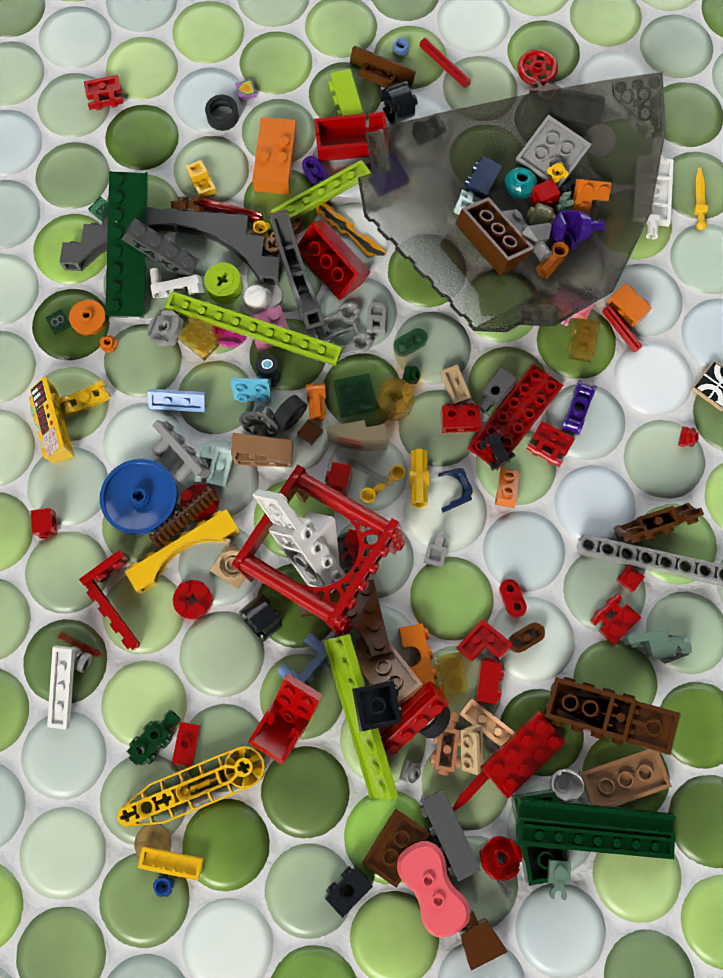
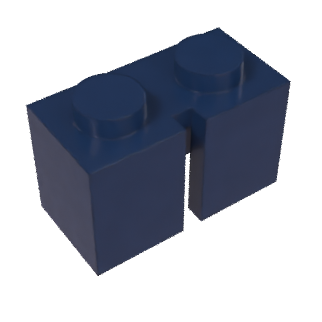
M483 156L480 162L476 161L472 168L474 174L473 176H468L464 184L467 186L465 191H471L481 199L486 198L502 166Z

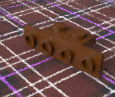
M353 46L350 63L362 67L359 71V76L366 81L375 82L384 88L392 86L395 82L400 83L404 81L408 82L409 87L413 86L416 75L415 69L360 47Z

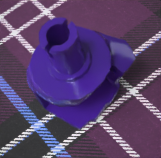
M563 210L556 215L552 222L550 234L554 243H564V238L569 241L570 249L575 250L579 241H586L590 238L591 232L603 231L605 229V222H603V219L591 220L588 213L583 211Z

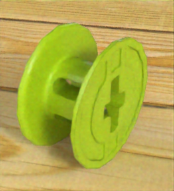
M217 263L211 266L205 274L204 281L207 292L215 302L221 304L231 303L241 295L243 285L240 273L232 264Z

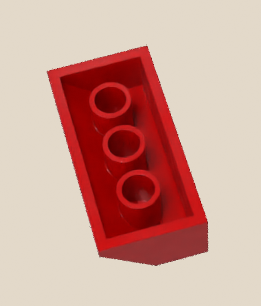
M326 221L312 222L297 244L301 258L338 300H342L361 286L371 273Z

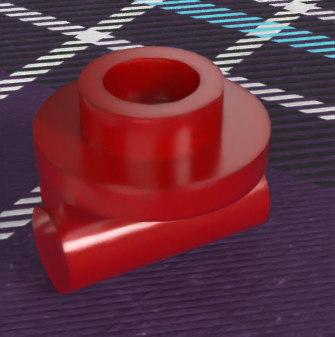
M682 427L678 446L693 447L698 442L699 434L695 428Z

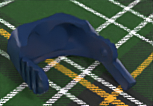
M463 468L443 471L438 474V477L452 476L462 486L461 497L441 508L443 513L472 500V486Z

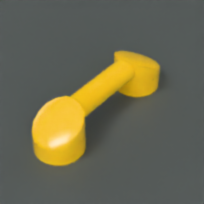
M394 465L387 476L389 479H386L389 482H384L383 484L379 482L373 488L363 489L360 493L361 501L366 504L372 503L376 494L393 481L402 480L406 473L404 467Z

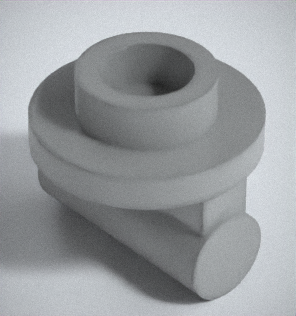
M405 759L399 779L414 783L421 775L420 766L416 762Z

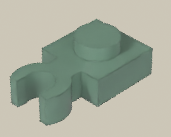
M571 191L563 193L556 205L557 214L560 211L572 209L571 206L574 205V200L570 198Z
M548 859L547 882L553 883L549 890V896L551 899H554L555 892L561 891V899L566 900L567 892L564 889V884L570 885L571 862Z

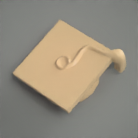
M226 539L224 541L226 547L209 571L239 589L245 578L231 563L240 549L233 546L230 539Z

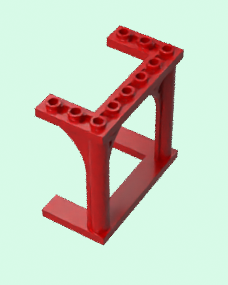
M297 464L279 493L288 499V504L294 495L304 503L310 496L346 517L354 526L359 540L358 556L353 567L342 579L333 584L311 587L296 582L255 557V553L269 534L268 529L273 525L266 513L231 565L249 582L252 583L256 578L324 620L335 635H346L350 633L353 627L351 625L353 621L347 615L349 609L352 610L356 606L358 601L356 598L360 592L363 593L369 584L368 579L378 571L380 567L379 562L382 557L385 558L389 552L395 555L397 551H401L405 545V537L399 521L393 518L390 521L308 475L305 468ZM361 526H364L366 529L367 527L370 528L364 532L360 530ZM368 535H376L378 540L374 544L368 545L364 543V538ZM366 549L371 550L367 553L368 556L363 555ZM355 568H360L357 573L354 572ZM344 583H348L349 586H346V591L344 593V591L342 590V585ZM333 589L338 590L340 593V600L337 603L331 602L329 594ZM320 592H324L325 601L321 600L322 596H317Z

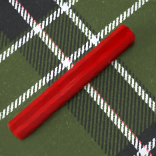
M423 38L419 42V46L463 88H467L470 85L471 79L427 38Z
M206 198L197 201L198 206L203 207L205 210L234 215L241 213L248 215L249 221L253 222L262 220V213Z

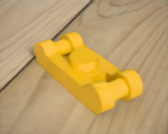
M100 380L95 382L94 385L76 393L62 396L59 401L65 408L64 413L66 417H71L110 400L111 395L106 391L105 381ZM99 392V396L95 397L94 393ZM76 402L77 405L72 407L71 403Z

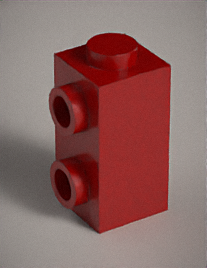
M485 658V661H480L475 693V701L478 703L496 705L497 701L501 700L502 689H499V682L503 681L504 669H501L502 664L497 663V659Z

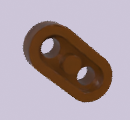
M531 623L512 634L508 638L513 643V647L510 650L514 653H521L542 641L545 637L544 627L539 623ZM531 630L537 631L536 637L531 635ZM515 640L520 641V647L514 645Z

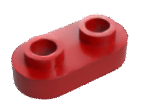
M512 579L504 580L499 586L500 596L507 613L513 618H519L527 610L526 602L518 583ZM508 585L513 587L512 592L507 591L506 587ZM514 604L520 605L519 611L514 609Z

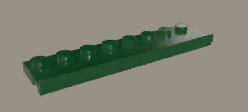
M109 171L106 317L145 318L146 255L121 240V238L135 218L147 225L148 172Z
M517 797L516 845L674 860L675 833H673V820H675L676 816H673V813Z

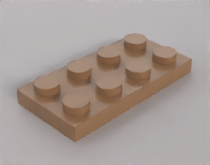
M360 637L353 643L360 670L370 684L394 681L399 692L397 697L398 705L404 703L424 686L390 642L391 655L372 659L367 645Z
M645 749L579 772L584 782V789L590 805L615 807L672 787L659 752Z

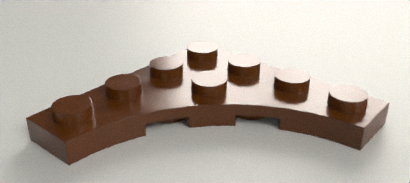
M372 579L368 580L369 584L363 593L360 592L356 598L358 599L356 606L352 610L349 609L347 615L353 621L351 625H353V628L361 635V638L367 645L371 658L374 659L391 655V649L374 580ZM349 585L342 586V590L344 591V593L346 591V586ZM336 589L329 594L331 602L337 603L340 600V593ZM320 592L317 596H322L321 600L325 601L324 592ZM299 606L301 617L316 616Z

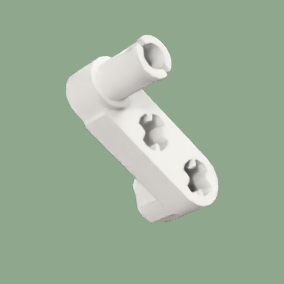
M159 268L149 270L153 298L169 297L171 291L179 294L188 293L189 297L195 299L202 298L205 295L202 277L199 275L162 282Z

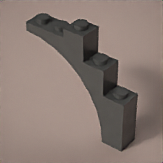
M283 209L270 213L269 217L280 259L294 294L298 312L306 329L323 325L325 323L321 307L305 270L288 211Z

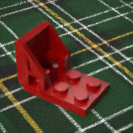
M287 673L275 700L264 714L248 743L283 765L309 725L323 695Z

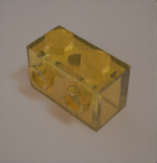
M578 318L576 323L572 324L570 335H573L572 341L569 340L567 352H570L569 359L591 363L595 356L600 322Z

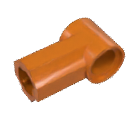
M555 243L551 249L552 255L545 261H541L535 270L542 278L548 279L556 268L564 262L568 253V246L565 243Z
M325 383L306 385L310 420L315 422L326 420Z

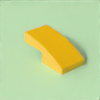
M202 160L185 166L199 196L206 198L217 193Z

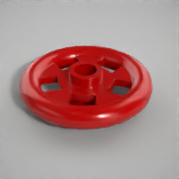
M531 50L523 54L519 59L517 72L519 77L528 85L535 86L534 82L539 81L544 86L546 82L551 83L557 76L558 64L550 53L543 50ZM541 57L544 59V61L537 60L536 58ZM527 60L532 61L530 65L525 64ZM546 65H550L551 70H546ZM528 70L532 74L530 77L526 74ZM543 74L545 75L544 79H539L538 77Z

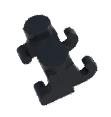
M497 433L491 434L479 443L482 450L486 449L485 445L489 444L497 460L496 464L493 461L489 463L492 471L505 466L506 463L511 462L510 459L516 456L514 452H511L509 455L505 450L502 442L507 440L506 436L503 435L500 438Z

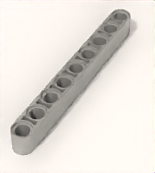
M590 535L583 537L577 544V551L586 557L627 566L631 565L640 569L723 587V579L719 575L720 571L723 572L722 564ZM583 542H589L591 550L585 549ZM603 546H607L610 549V554L603 552ZM622 550H626L629 553V559L623 557ZM642 554H644V555H646V556L648 557V559H649V562H648V563H645V562L642 560V558H641V555H642ZM661 559L667 561L668 567H664L661 564ZM681 563L687 566L686 572L681 569ZM700 567L706 570V576L701 574Z

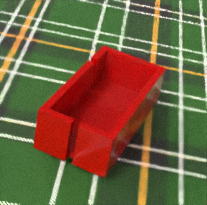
M385 112L369 113V127H366L365 114L314 119L317 153L320 162L388 154L389 142Z

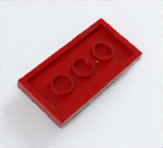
M537 711L480 768L503 796L509 799L566 742L540 711Z

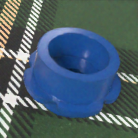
M161 875L159 879L154 881L153 888L157 896L167 897L172 893L174 882L167 875Z

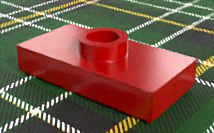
M180 722L172 759L173 764L193 766L201 725Z

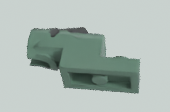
M667 629L630 635L623 638L624 646L631 645V648L645 646L648 658L660 659L664 664L685 657L692 652L691 643L686 634L668 635Z

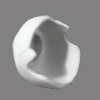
M562 769L552 775L550 788L556 792V797L565 802L578 800L584 793V782L575 771Z

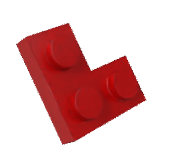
M481 619L456 649L470 662H473L484 648L501 660L513 647V643L485 620Z

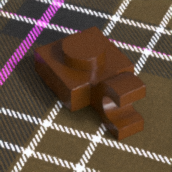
M187 196L178 197V200L171 201V209L204 211L203 207H199L197 201L203 200V196H196L191 198V200Z

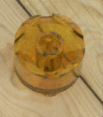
M399 378L384 380L376 394V406L382 417L390 421H398L411 413L414 403L413 387L405 380Z

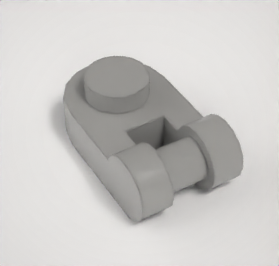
M373 302L369 305L367 311V334L380 333V335H385V306L380 302ZM373 322H380V326H373Z

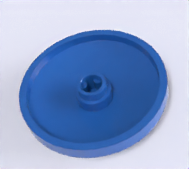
M134 459L118 465L108 474L100 491V507L104 517L117 530L130 535H145L158 530L159 526L162 527L164 525L163 522H168V518L172 517L178 503L177 485L170 472L161 464L148 459Z

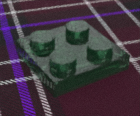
M369 373L333 380L340 417L377 410Z

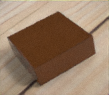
M308 419L297 432V435L312 446L323 433V429Z

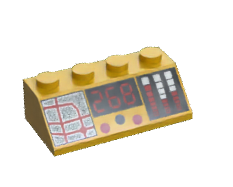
M42 377L30 389L31 396L29 401L35 409L33 417L35 423L39 425L40 430L37 433L40 441H43V456L54 464L74 458L75 456L59 401L58 390L47 377Z

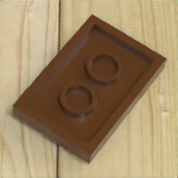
M395 809L361 863L397 888L401 882L397 870L398 857L409 846L426 841L431 833L398 809Z

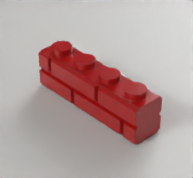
M428 681L401 706L402 723L378 728L387 757L391 758L397 754L407 742L411 741L422 728L426 727L449 704L442 689L433 682Z

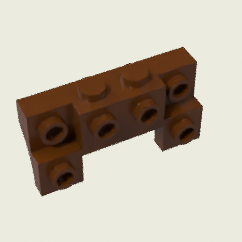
M687 502L682 506L675 508L671 506L637 517L632 522L620 526L617 525L613 529L617 539L623 537L625 542L632 541V543L644 540V538L645 541L656 538V534L663 532V535L675 532L674 528L680 524L687 522V525L699 522L698 518L703 516L704 512L702 508H694Z

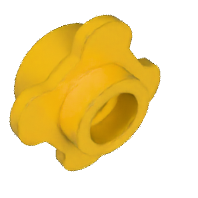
M557 162L547 169V174L552 177L554 183H558L562 178L568 177V171L565 170L562 162Z
M255 221L251 235L257 234L267 239L268 230L271 228L270 224L264 221Z

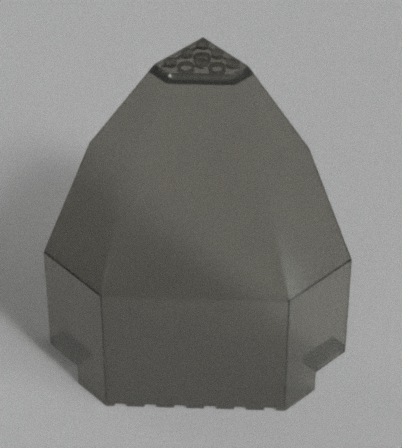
M663 72L613 78L524 94L435 113L367 132L366 139L372 173L358 177L364 217L378 227L379 233L396 246L395 249L405 260H410L414 265L413 268L423 279L427 278L431 282V287L442 298L445 297L451 303L450 307L460 317L463 316L469 322L468 326L473 331L508 332L519 325L556 326L614 291L651 214L666 132ZM550 115L592 144V147L564 184L574 178L612 183L609 200H592L589 215L591 220L603 219L605 229L603 231L591 232L590 238L586 241H579L575 250L570 249L569 241L564 238V243L568 246L567 256L564 262L556 268L548 279L542 278L535 270L540 261L534 252L525 258L514 270L500 276L455 225L459 215L453 211L462 189L466 190L467 188L464 184L468 176H473L474 174L472 171L476 161L480 162L484 156L502 166L486 198L489 197L501 211L517 209L522 214L527 225L531 226L527 214L530 207L535 205L531 203L530 197L517 199L510 196L505 190L504 182L507 174L512 169L524 167L516 161V157L545 118ZM520 174L517 176V179L524 182L527 180V177ZM535 175L537 179V185L545 182L537 175ZM558 201L552 206L553 213H555V217L557 215L556 205L558 204ZM551 234L549 236V239L545 242L549 250H551L553 245L555 244L552 240Z

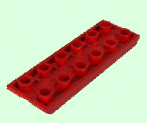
M533 364L467 449L488 465L492 461L496 464L497 460L489 444L485 445L486 449L482 450L479 443L491 434L497 433L500 438L503 435L506 436L507 440L502 442L510 455L564 385Z

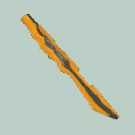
M326 203L316 207L317 213L323 216L324 221L329 222L330 226L337 227L340 234H348L366 256L386 255L385 250L366 234L360 235L353 229L354 224L342 215L333 211L334 208Z

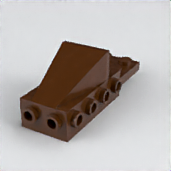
M563 677V679L555 678V682L552 683L550 689V700L545 707V717L551 720L552 725L563 728V724L571 726L570 730L583 733V730L591 732L590 736L598 739L605 737L611 740L612 743L621 746L625 742L671 756L681 713L639 702L635 699V696L623 693L622 696L615 694L614 690L608 688L600 690L595 688V685L587 682L579 684L569 677Z

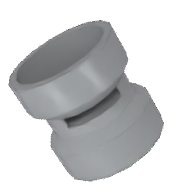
M74 646L72 647L75 648L74 667H76L77 671L84 673L91 664L93 655L87 652L83 653L81 649Z

